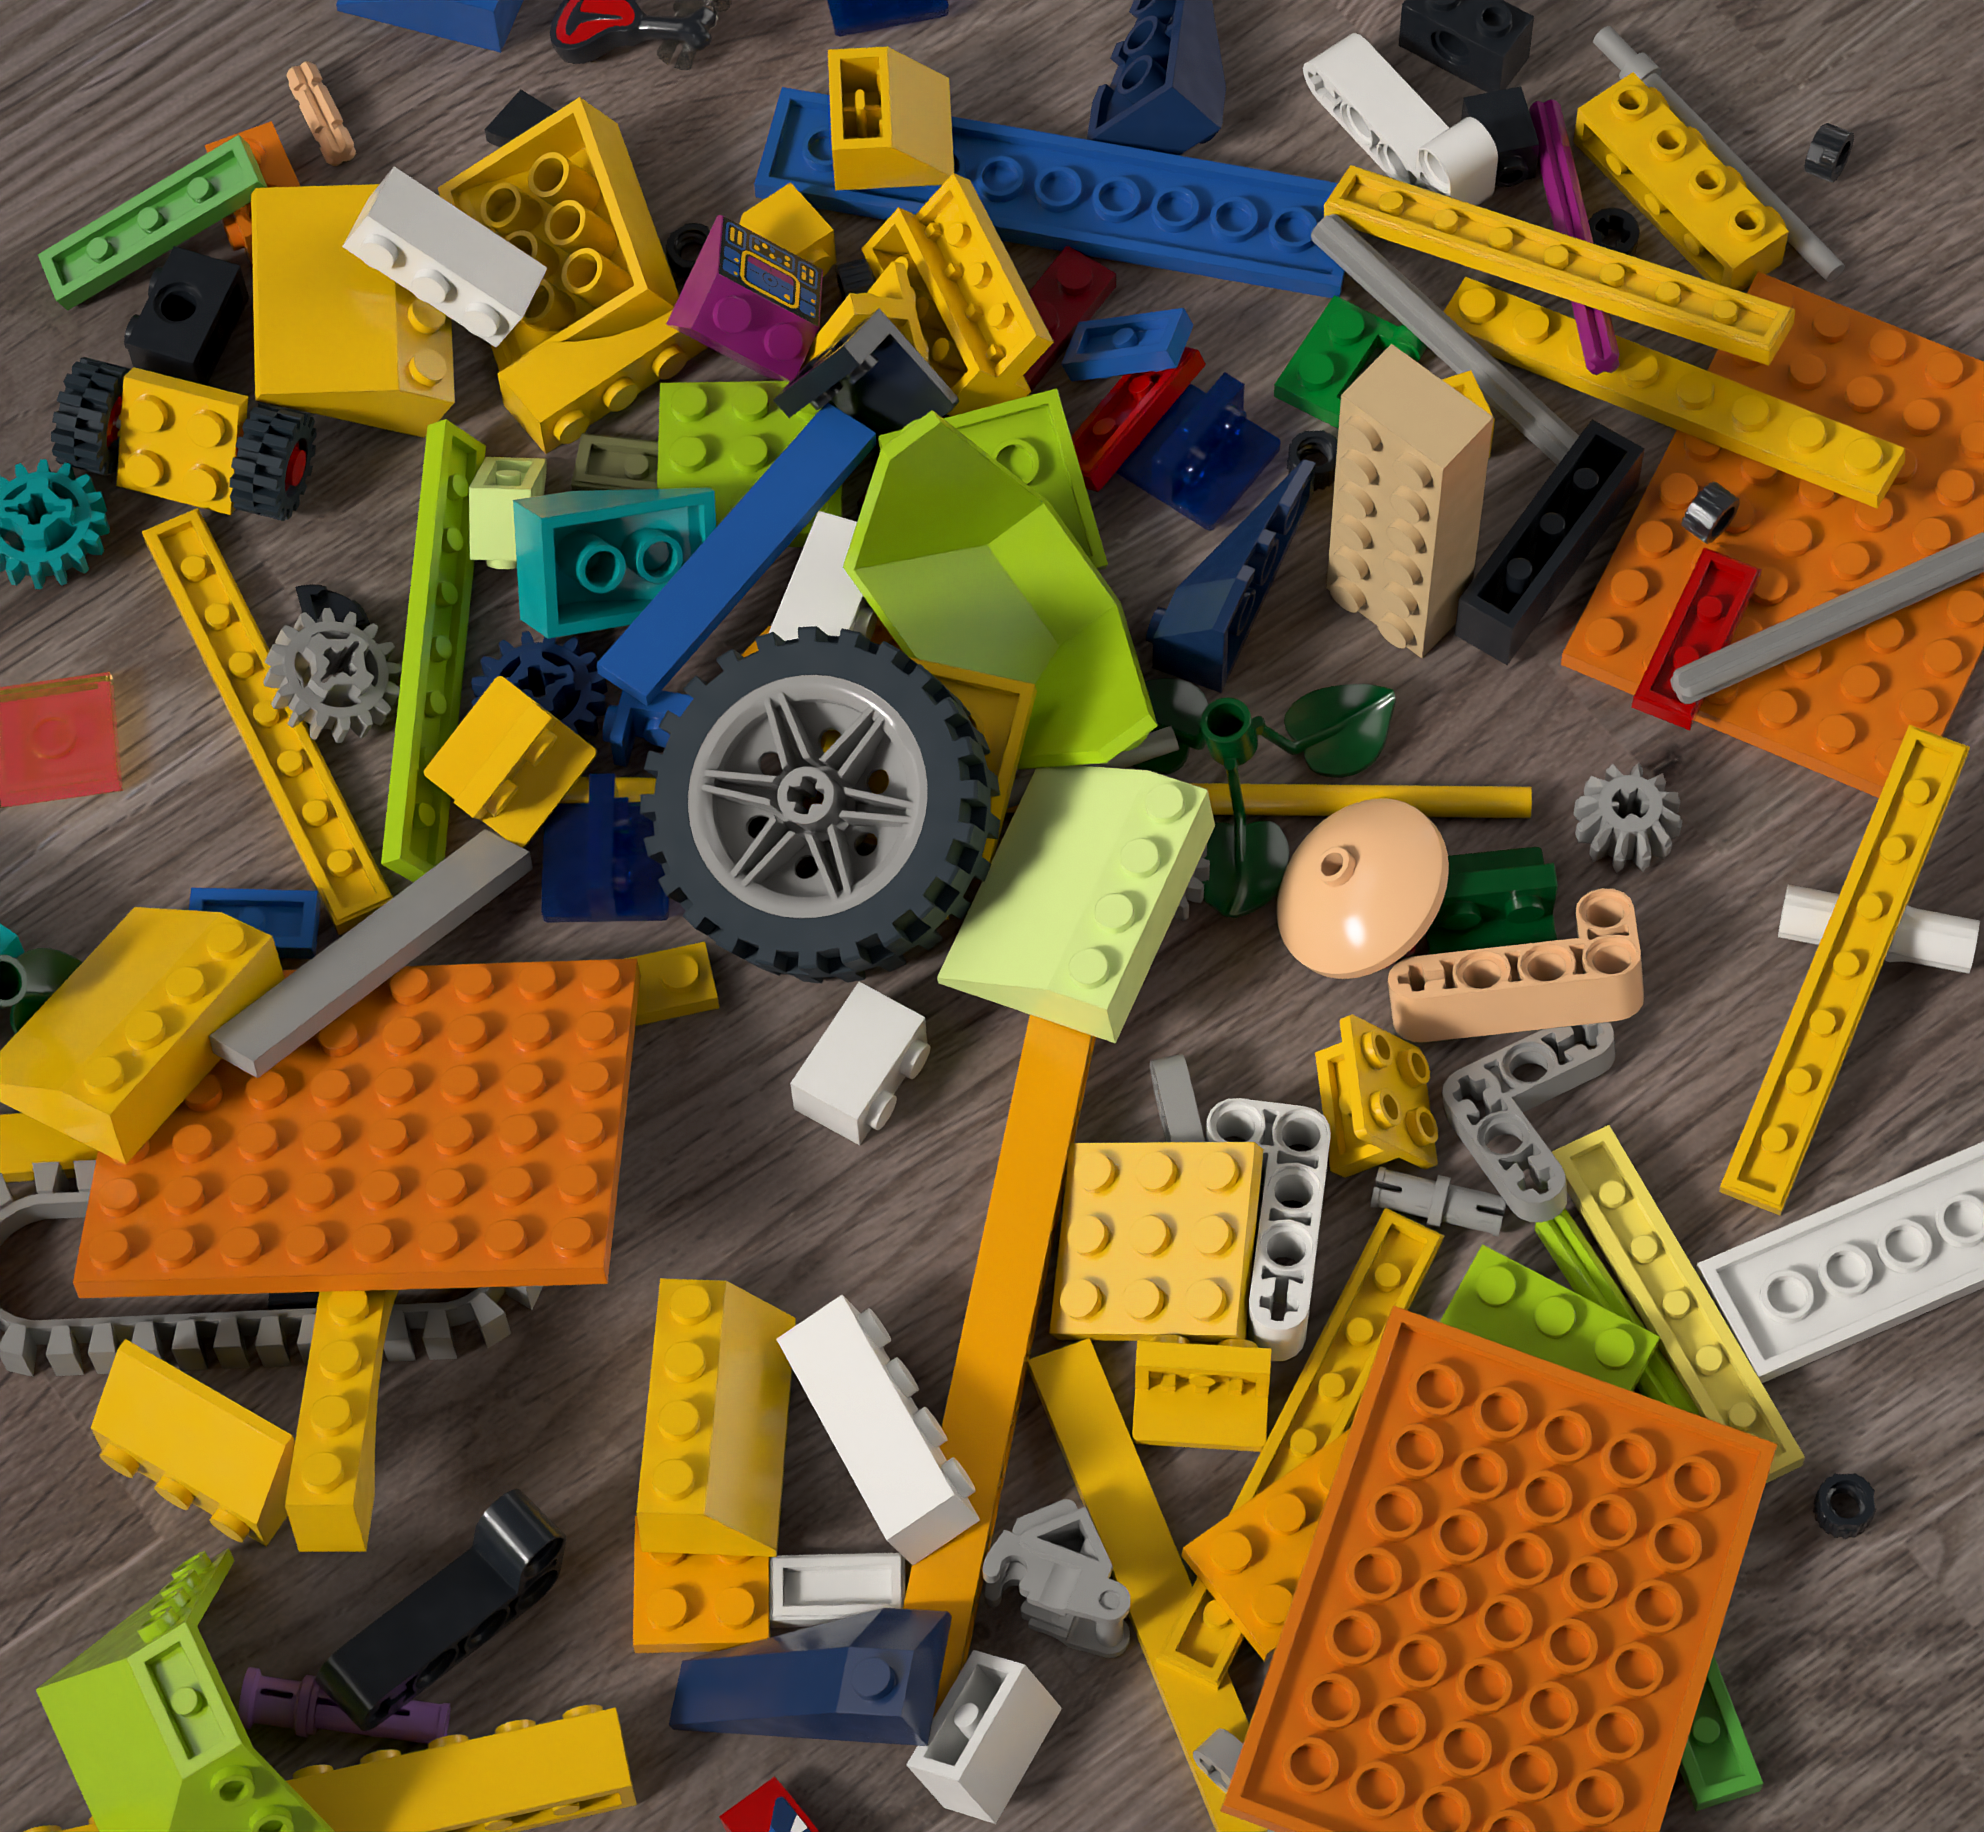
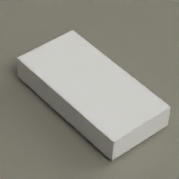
M900 1553L781 1555L770 1557L771 1628L812 1627L881 1608L903 1609L906 1596L905 1557Z

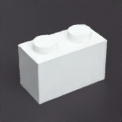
M858 982L790 1083L794 1110L860 1145L871 1128L880 1130L888 1121L897 1101L894 1093L904 1078L914 1079L923 1068L931 1048L927 1044L925 1017L869 986Z
M973 1650L932 1720L928 1746H917L907 1763V1767L944 1808L996 1824L1062 1708L1025 1664Z

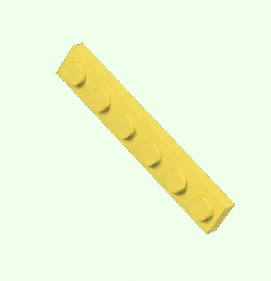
M1610 1125L1552 1151V1154L1560 1163L1566 1175L1567 1192L1647 1330L1660 1336V1343L1657 1347L1700 1413L1699 1416L1778 1444L1766 1483L1801 1467L1805 1459L1803 1452Z

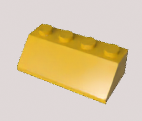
M660 1278L636 1511L642 1552L777 1557L792 1381V1367L781 1349L777 1338L796 1326V1318L728 1281Z

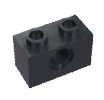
M1405 0L1402 3L1398 46L1487 93L1504 90L1529 58L1534 16L1504 0Z
M174 246L164 267L158 266L152 274L148 288V299L141 314L133 315L127 325L124 345L128 349L133 367L207 386L249 299L241 266ZM190 316V318L186 320L175 321L178 318Z

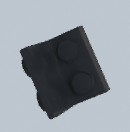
M880 308L809 361L773 399L788 418L792 417L809 403L817 411L831 400L839 410L876 433L877 445L874 449L878 454L880 453L878 443L880 435L902 430L907 424L922 418L931 410L940 417H943L959 403L957 395Z

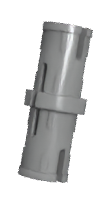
M1379 1167L1376 1177L1377 1183L1371 1199V1208H1387L1392 1211L1427 1218V1225L1440 1228L1441 1223L1445 1222L1491 1233L1493 1236L1499 1237L1506 1209V1202L1500 1195L1450 1184L1451 1178L1438 1175L1437 1181L1387 1170L1386 1167ZM1381 1188H1386V1189H1390V1190L1399 1191L1400 1193L1393 1192V1191H1389V1190H1384V1189H1381ZM1477 1210H1482V1211H1486V1212H1490V1213H1495V1214H1498V1215H1493V1214H1489V1213H1484V1212H1480V1211H1477Z

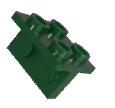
M1540 847L1448 856L1449 875L1444 899L1434 921L1426 932L1429 955L1557 940L1553 917L1558 889L1554 863H1544L1543 852Z

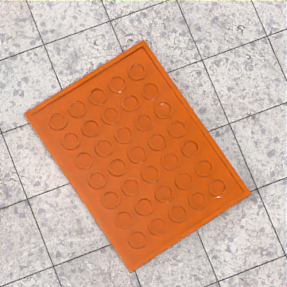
M1758 271L1747 294L1795 309L1794 325L1769 366L1718 349L1707 371L1904 447L1905 463L1878 509L1676 430L1562 653L1561 665L1635 695L1704 547L1762 569L1759 583L1734 634L1731 645L1981 532L1984 533V361ZM1717 482L1739 498L1740 505L1735 517L1725 531L1712 543L1706 544L1682 527L1681 522L1689 505L1705 486H1708L1709 483ZM1984 572L1706 696L1695 721L1879 798L1908 726L1912 725L1943 737L1984 651Z
M607 959L405 966L259 1078L222 1058L127 1164L98 1151L73 1279L78 1297L110 1298L608 1284L641 978L638 960ZM282 970L284 978H287L296 970Z
M1393 1305L1220 1811L1275 1832H1660L1778 1444Z

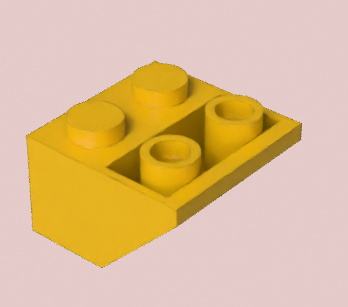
M888 46L828 50L835 191L943 185L954 173L949 78Z

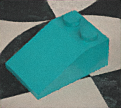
M711 488L568 491L513 500L520 620L548 639L631 625L716 528L715 491Z

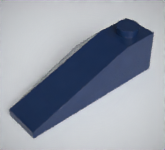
M1134 0L1129 12L1137 20L1125 41L1116 43L1110 59L1118 67L1110 86L1104 84L1097 89L1091 107L1087 140L1181 155L1198 143L1204 144L1210 141L1223 124L1226 83L1212 0Z
M1303 459L1176 588L1167 609L1160 606L1157 607L1146 634V641L1153 643L1152 668L1222 693L1314 494L1315 462Z
M881 1608L683 1660L669 1726L673 1730L928 1746L952 1616L948 1611Z

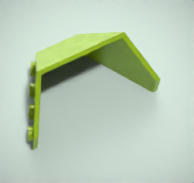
M933 410L922 418L907 424L897 437L880 450L843 564L844 570L899 647L908 657L1035 684L1037 693L1017 769L1107 763L1122 751H1130L1138 747L1147 738L1150 731L1158 725L1121 602L1052 505Z
M229 1548L211 1559L205 1551H202L180 1564L171 1572L174 1580L164 1586L157 1595L36 1689L99 1832H335L253 1748L197 1627L235 1561Z

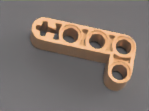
M1604 888L1584 895L1576 906L1578 938L1430 954L1401 960L1393 966L1388 976L1392 1019L1396 1032L1403 1039L1412 1042H1432L1612 1022L1630 1018L1638 1013L1644 1001L1641 951L1634 905L1631 898L1624 892Z

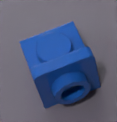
M622 690L619 705H609L603 725V741L611 744L614 765L628 766L635 737L644 738L649 743L659 747H666L670 734L658 727L667 710L680 717L694 698L690 695L662 690L647 707Z

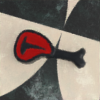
M563 0L552 20L550 39L557 54L565 62L572 64H584L599 58L616 47L636 46L646 40L653 39L684 41L693 50L701 51L712 42L709 30L714 24L716 17L710 6H702L693 13L683 17L646 15L635 0Z

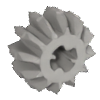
M1639 762L1632 767L1630 775H1623L1612 763L1606 769L1604 780L1591 776L1585 783V796H1580L1576 800L1573 815L1579 821L1576 826L1575 835L1578 843H1591L1589 855L1593 862L1609 855L1613 857L1612 864L1616 873L1623 869L1626 860H1632L1644 872L1650 866L1651 855L1664 860L1669 855L1672 847L1671 839H1676V836L1680 835L1682 819H1680V815L1676 814L1680 807L1678 792H1664L1666 780L1663 773L1647 780L1643 778V769Z

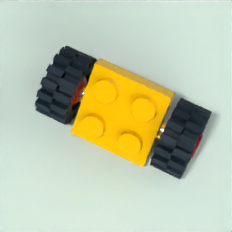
M87 357L80 358V362L76 361L72 365V374L67 373L63 381L65 391H59L57 402L60 403L59 410L54 412L52 420L53 423H56V428L51 432V442H55L52 453L53 456L57 457L55 461L59 464L69 463L72 467L106 476L114 473L116 465H118L116 486L231 515L238 509L285 521V519L289 520L292 517L293 510L296 511L300 505L299 495H304L307 489L305 480L307 476H311L313 466L310 465V460L315 456L316 445H312L317 437L316 428H313L315 420L314 417H310L311 414L260 402L258 407L254 406L250 411V419H247L248 396L135 367L130 369Z

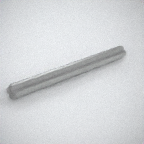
M1326 215L1318 222L1311 233L1312 241L1457 374L1471 370L1485 400L1558 466L1579 435L1338 215Z
M1981 532L1677 668L1670 679L1672 689L1676 692L1677 697L1682 703L1691 704L1984 572V533Z

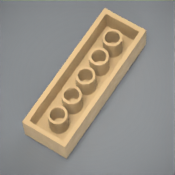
M1390 344L1341 395L1326 588L1342 608L1352 613L1358 611L1376 624L1383 637L1392 645L1398 648L1407 647L1420 658H1423L1456 624L1459 598L1473 581L1494 417L1397 347Z

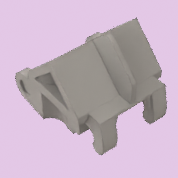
M1063 1499L1017 1518L1012 1532L1003 1531L988 1552L983 1564V1578L987 1582L984 1596L988 1606H998L1001 1603L1003 1592L1008 1587L1019 1586L1020 1594L1027 1597L1020 1609L1022 1619L1029 1621L1028 1628L1052 1636L1069 1648L1105 1658L1120 1656L1129 1646L1130 1630L1123 1619L1130 1610V1594L1124 1585L1109 1579L1113 1566L1086 1507L1078 1509L1074 1501Z

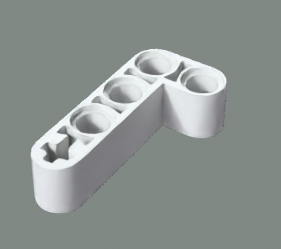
M1357 33L1348 35L1304 64V77L1312 94L1390 178L1476 206L1492 197L1495 188L1498 152L1486 128L1472 117H1466L1449 128L1361 35Z
M1242 1098L1226 1099L1217 1103L1210 1110L1206 1123L1205 1142H1227L1224 1138L1237 1136L1245 1139V1142H1255L1263 1149L1260 1185L1264 1186L1249 1298L1247 1340L1256 1343L1258 1348H1272L1271 1361H1285L1296 1356L1303 1348L1306 1340L1331 1138L1330 1125L1324 1115L1316 1109L1306 1106ZM1301 1144L1308 1146L1311 1150L1298 1152L1290 1149L1289 1146ZM1294 1200L1301 1202L1305 1206L1289 1208L1283 1206L1281 1202ZM1278 1257H1287L1294 1259L1298 1263L1292 1266H1283L1275 1263L1273 1260ZM1273 1302L1286 1303L1284 1321L1272 1320Z

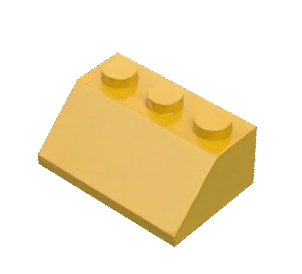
M125 1339L115 1355L91 1425V1430L102 1449L99 1455L100 1458L108 1466L126 1477L133 1478L138 1471L155 1481L157 1484L154 1489L173 1505L183 1510H188L191 1504H194L212 1515L209 1519L211 1524L231 1539L243 1542L249 1536L267 1547L288 1516L285 1501L295 1445L293 1435Z

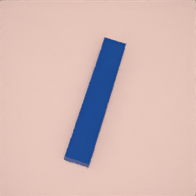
M825 404L597 662L598 674L648 707L877 445L876 433L832 404Z

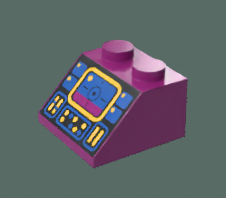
M718 215L666 325L767 378L790 382L798 374L820 328L823 269L725 216Z

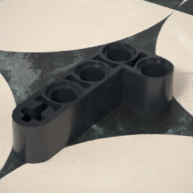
M520 1489L508 1491L492 1503L479 1519L475 1528L472 1547L335 1651L318 1671L315 1679L316 1684L361 1731L374 1729L547 1594L557 1581L561 1571L566 1535Z

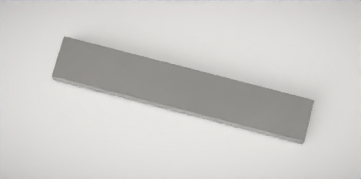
M484 829L209 1035L213 1053L254 1077L259 1078L531 871L533 867L530 852Z

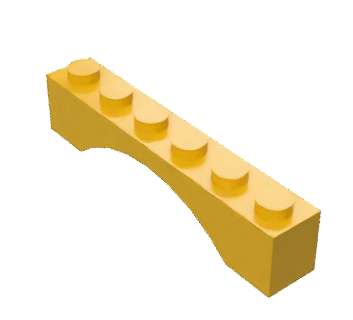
M791 182L742 214L739 225L823 269V277L830 270L831 266L836 263L834 230ZM672 311L644 326L609 337L583 341H547L498 373L503 404L542 451L547 454L561 444H570L579 439L591 424L609 412H617L629 406L638 393L659 379L665 380L676 375L688 360L708 348V346L666 325Z
M399 1290L319 1292L285 1501V1508L299 1552L367 1551L375 1497V1438L379 1380L387 1327Z

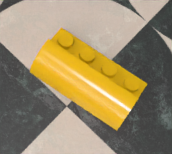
M953 173L916 215L898 207L861 248L876 280L892 261L905 264L910 286L914 289L916 295V311L922 335L928 343V364L959 398V403L953 410L947 413L949 416L1026 397L1031 390L1023 375L1054 343L971 181Z

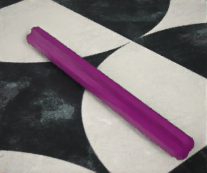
M1549 99L1545 102L1535 101L1530 106L1529 112L1540 144L1538 161L1554 230L1593 243L1561 105L1554 99ZM1571 301L1587 370L1595 375L1604 371L1608 373L1614 372L1620 365L1618 360L1620 353L1610 313Z

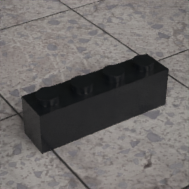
M1592 419L1459 598L1455 636L1508 665L1637 489L1645 448Z

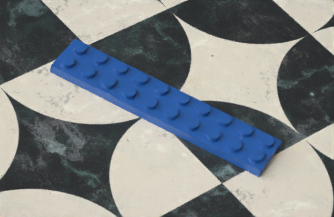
M786 87L781 88L754 183L756 198L766 199L791 182L813 208L887 220L898 207L916 215L942 186L931 185L835 191L830 95ZM951 116L954 173L971 181L1001 241L1062 251L1066 246H1070L1087 256L1326 298H1333L1334 295L1341 297L1346 271L1319 248L1311 238L1313 229L1324 218V204L1338 183Z

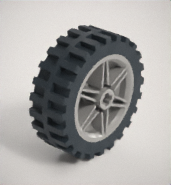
M817 626L798 627V638L784 641L774 632L755 637L759 651L743 657L734 649H730L716 658L723 672L709 683L696 675L683 688L684 691L694 698L680 717L667 710L658 726L670 734L663 754L653 751L648 752L644 770L656 777L654 794H641L640 814L653 821L655 832L654 836L644 838L648 857L662 865L665 876L658 880L667 897L681 904L686 911L683 917L696 930L709 936L716 942V945L765 971L778 976L781 973L788 974L803 982L821 984L823 977H838L847 983L865 980L864 970L877 966L891 972L907 964L903 953L919 944L929 951L940 942L943 937L937 932L936 928L950 913L961 920L972 904L962 897L973 877L984 882L992 865L982 857L986 839H998L1000 820L991 813V797L1000 795L998 776L988 769L985 755H988L991 751L984 735L969 720L968 717L971 713L963 703L921 664H917L900 649L885 641L880 645L871 642L861 632L843 628L840 631V636H830ZM828 730L838 731L841 736L824 752L821 748L822 736ZM767 754H778L783 769L779 776H769L762 772L761 761ZM885 770L889 776L887 789L880 794L872 793L868 784L870 776L875 771ZM818 791L824 795L822 804H812L809 810L803 807L805 797H815ZM757 817H768L769 821L756 839L751 837L748 830L750 822ZM869 833L874 834L877 837L876 849L870 855L860 856L856 848L865 840ZM805 857H814L819 869L818 872L811 878H800L796 872L799 861Z

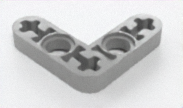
M1610 1022L1542 1029L1457 1070L1443 1084L1444 1111L1449 1124L1511 1211L1520 1219L1528 1222H1545L1554 1219L1562 1213L1567 1204V1185L1564 1170L1523 1112L1594 1079L1611 1068L1615 1061L1616 1048L1614 1030ZM1584 1041L1588 1046L1597 1045V1047L1588 1050L1583 1044L1575 1046V1043ZM1558 1060L1559 1062L1565 1060V1064L1559 1065ZM1527 1063L1541 1065L1547 1070L1543 1077L1532 1082H1523L1512 1075L1517 1067ZM1471 1095L1477 1101L1484 1100L1486 1117L1480 1120L1479 1110L1471 1100H1462L1464 1096ZM1503 1134L1516 1136L1522 1141L1518 1149L1507 1154L1493 1152L1487 1147V1144L1494 1137ZM1529 1168L1530 1178L1540 1189L1548 1188V1191L1539 1195L1533 1188L1526 1190L1523 1171Z

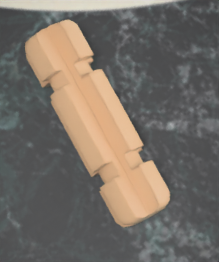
M307 61L300 66H292L287 72L289 87L295 99L300 103L299 107L315 140L321 146L320 150L326 163L338 166L343 161H350L356 154L354 142L348 129L342 124L343 119L327 87L322 83L323 79L317 66Z

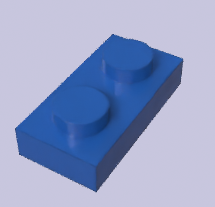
M1184 308L1079 322L1061 365L1071 381L1110 378L1118 375L1149 371L1158 372L1177 368L1194 325Z
M191 887L189 910L222 912L273 936L279 958L312 959L316 956L321 908L318 891Z

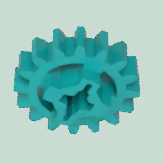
M40 459L37 471L28 473L21 463L16 464L15 474L17 478L8 481L0 476V572L6 570L10 583L15 586L26 575L31 576L35 589H42L46 576L51 575L55 576L61 586L67 584L66 570L74 567L85 574L89 570L85 555L87 553L102 555L104 552L100 536L109 534L110 526L105 515L107 508L101 492L95 491L92 479L88 474L76 479L72 465L69 463H64L57 473L51 472L47 459Z

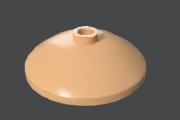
M1370 799L1357 802L1342 808L1323 820L1305 837L1292 855L1278 891L1277 922L1283 942L1290 953L1317 974L1336 979H1350L1380 971L1410 951L1434 921L1447 888L1449 875L1448 853L1445 842L1437 827L1415 807L1393 799Z

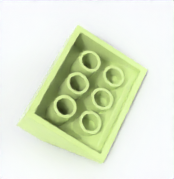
M1077 765L1036 768L991 862L992 865L985 882L982 881L937 976L938 983L1116 1043L1215 827L1208 790L1148 770Z

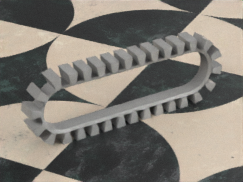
M96 1160L73 1161L79 1192H68L70 1183L60 1162L32 1163L38 1194L16 1201L2 1173H0V1246L10 1235L30 1223L44 1219L85 1217ZM543 1286L479 1287L468 1295L449 1302L393 1305L384 1344L388 1362L416 1360L409 1329L425 1328L423 1341L429 1360L457 1359L451 1327L462 1325L472 1320H476L486 1346L490 1348L511 1334L506 1314L496 1304L506 1292V1295L532 1310ZM0 1308V1333L1 1330L5 1332L0 1341V1359L7 1371L33 1377L37 1345H48L46 1357L56 1376L84 1375L78 1343H90L88 1355L97 1374H109L117 1350L121 1345L120 1342H123L125 1339L132 1341L135 1345L165 1361L161 1340L174 1339L171 1350L181 1371L207 1370L208 1364L202 1338H215L213 1348L222 1369L250 1368L244 1336H257L255 1347L263 1367L291 1366L285 1334H299L297 1346L304 1364L308 1365L317 1308L53 1320L24 1319L16 1317Z

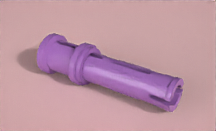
M248 1667L244 1676L238 1716L244 1729L250 1730L255 1723L291 1728L295 1730L296 1736L305 1738L309 1735H315L317 1729L424 1744H429L431 1741L448 1734L451 1712L450 1703L437 1704L411 1700L374 1729L361 1731L316 1684V1676L306 1675L302 1681L262 1676L260 1669Z

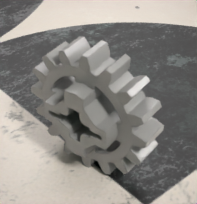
M324 608L317 623H315L312 617L304 612L298 617L294 628L287 625L283 626L275 641L276 644L272 645L266 657L265 663L271 667L263 680L264 686L279 688L271 703L272 707L280 709L288 706L293 711L287 723L292 728L299 725L303 720L311 724L310 738L316 740L323 729H330L335 742L342 743L349 728L359 738H364L367 736L373 723L381 726L385 722L391 711L390 706L394 705L399 696L400 687L395 683L401 674L402 665L387 662L395 646L392 642L377 644L373 640L378 630V626L374 623L367 626L363 631L355 627L356 613L349 612L343 622H337L331 609ZM340 668H344L343 672L338 673L335 677L331 676L326 683H322L323 679L331 674L335 675Z

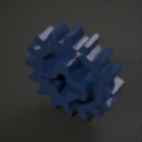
M525 631L522 632L521 646L514 648L510 643L502 640L499 642L501 652L499 660L487 656L481 659L484 676L472 678L471 684L474 697H476L471 701L472 707L494 679L502 676L579 735L581 732L591 736L598 734L599 729L595 716L606 715L608 709L606 696L603 695L608 692L606 679L598 674L597 657L593 652L581 656L579 640L575 637L569 639L563 646L557 645L556 637L548 639L544 636L543 642L534 643L530 632ZM537 695H545L540 698H534Z

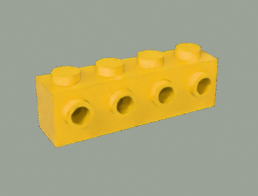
M1632 72L1578 108L1573 140L1575 145L1707 281L1742 292L1752 284L1758 271L1767 275L1782 264L1789 231L1780 214L1774 208L1764 206L1747 189L1741 174L1735 168L1725 166L1708 149V145L1701 133L1694 127H1687L1670 110L1665 97L1660 91L1654 87L1648 88Z

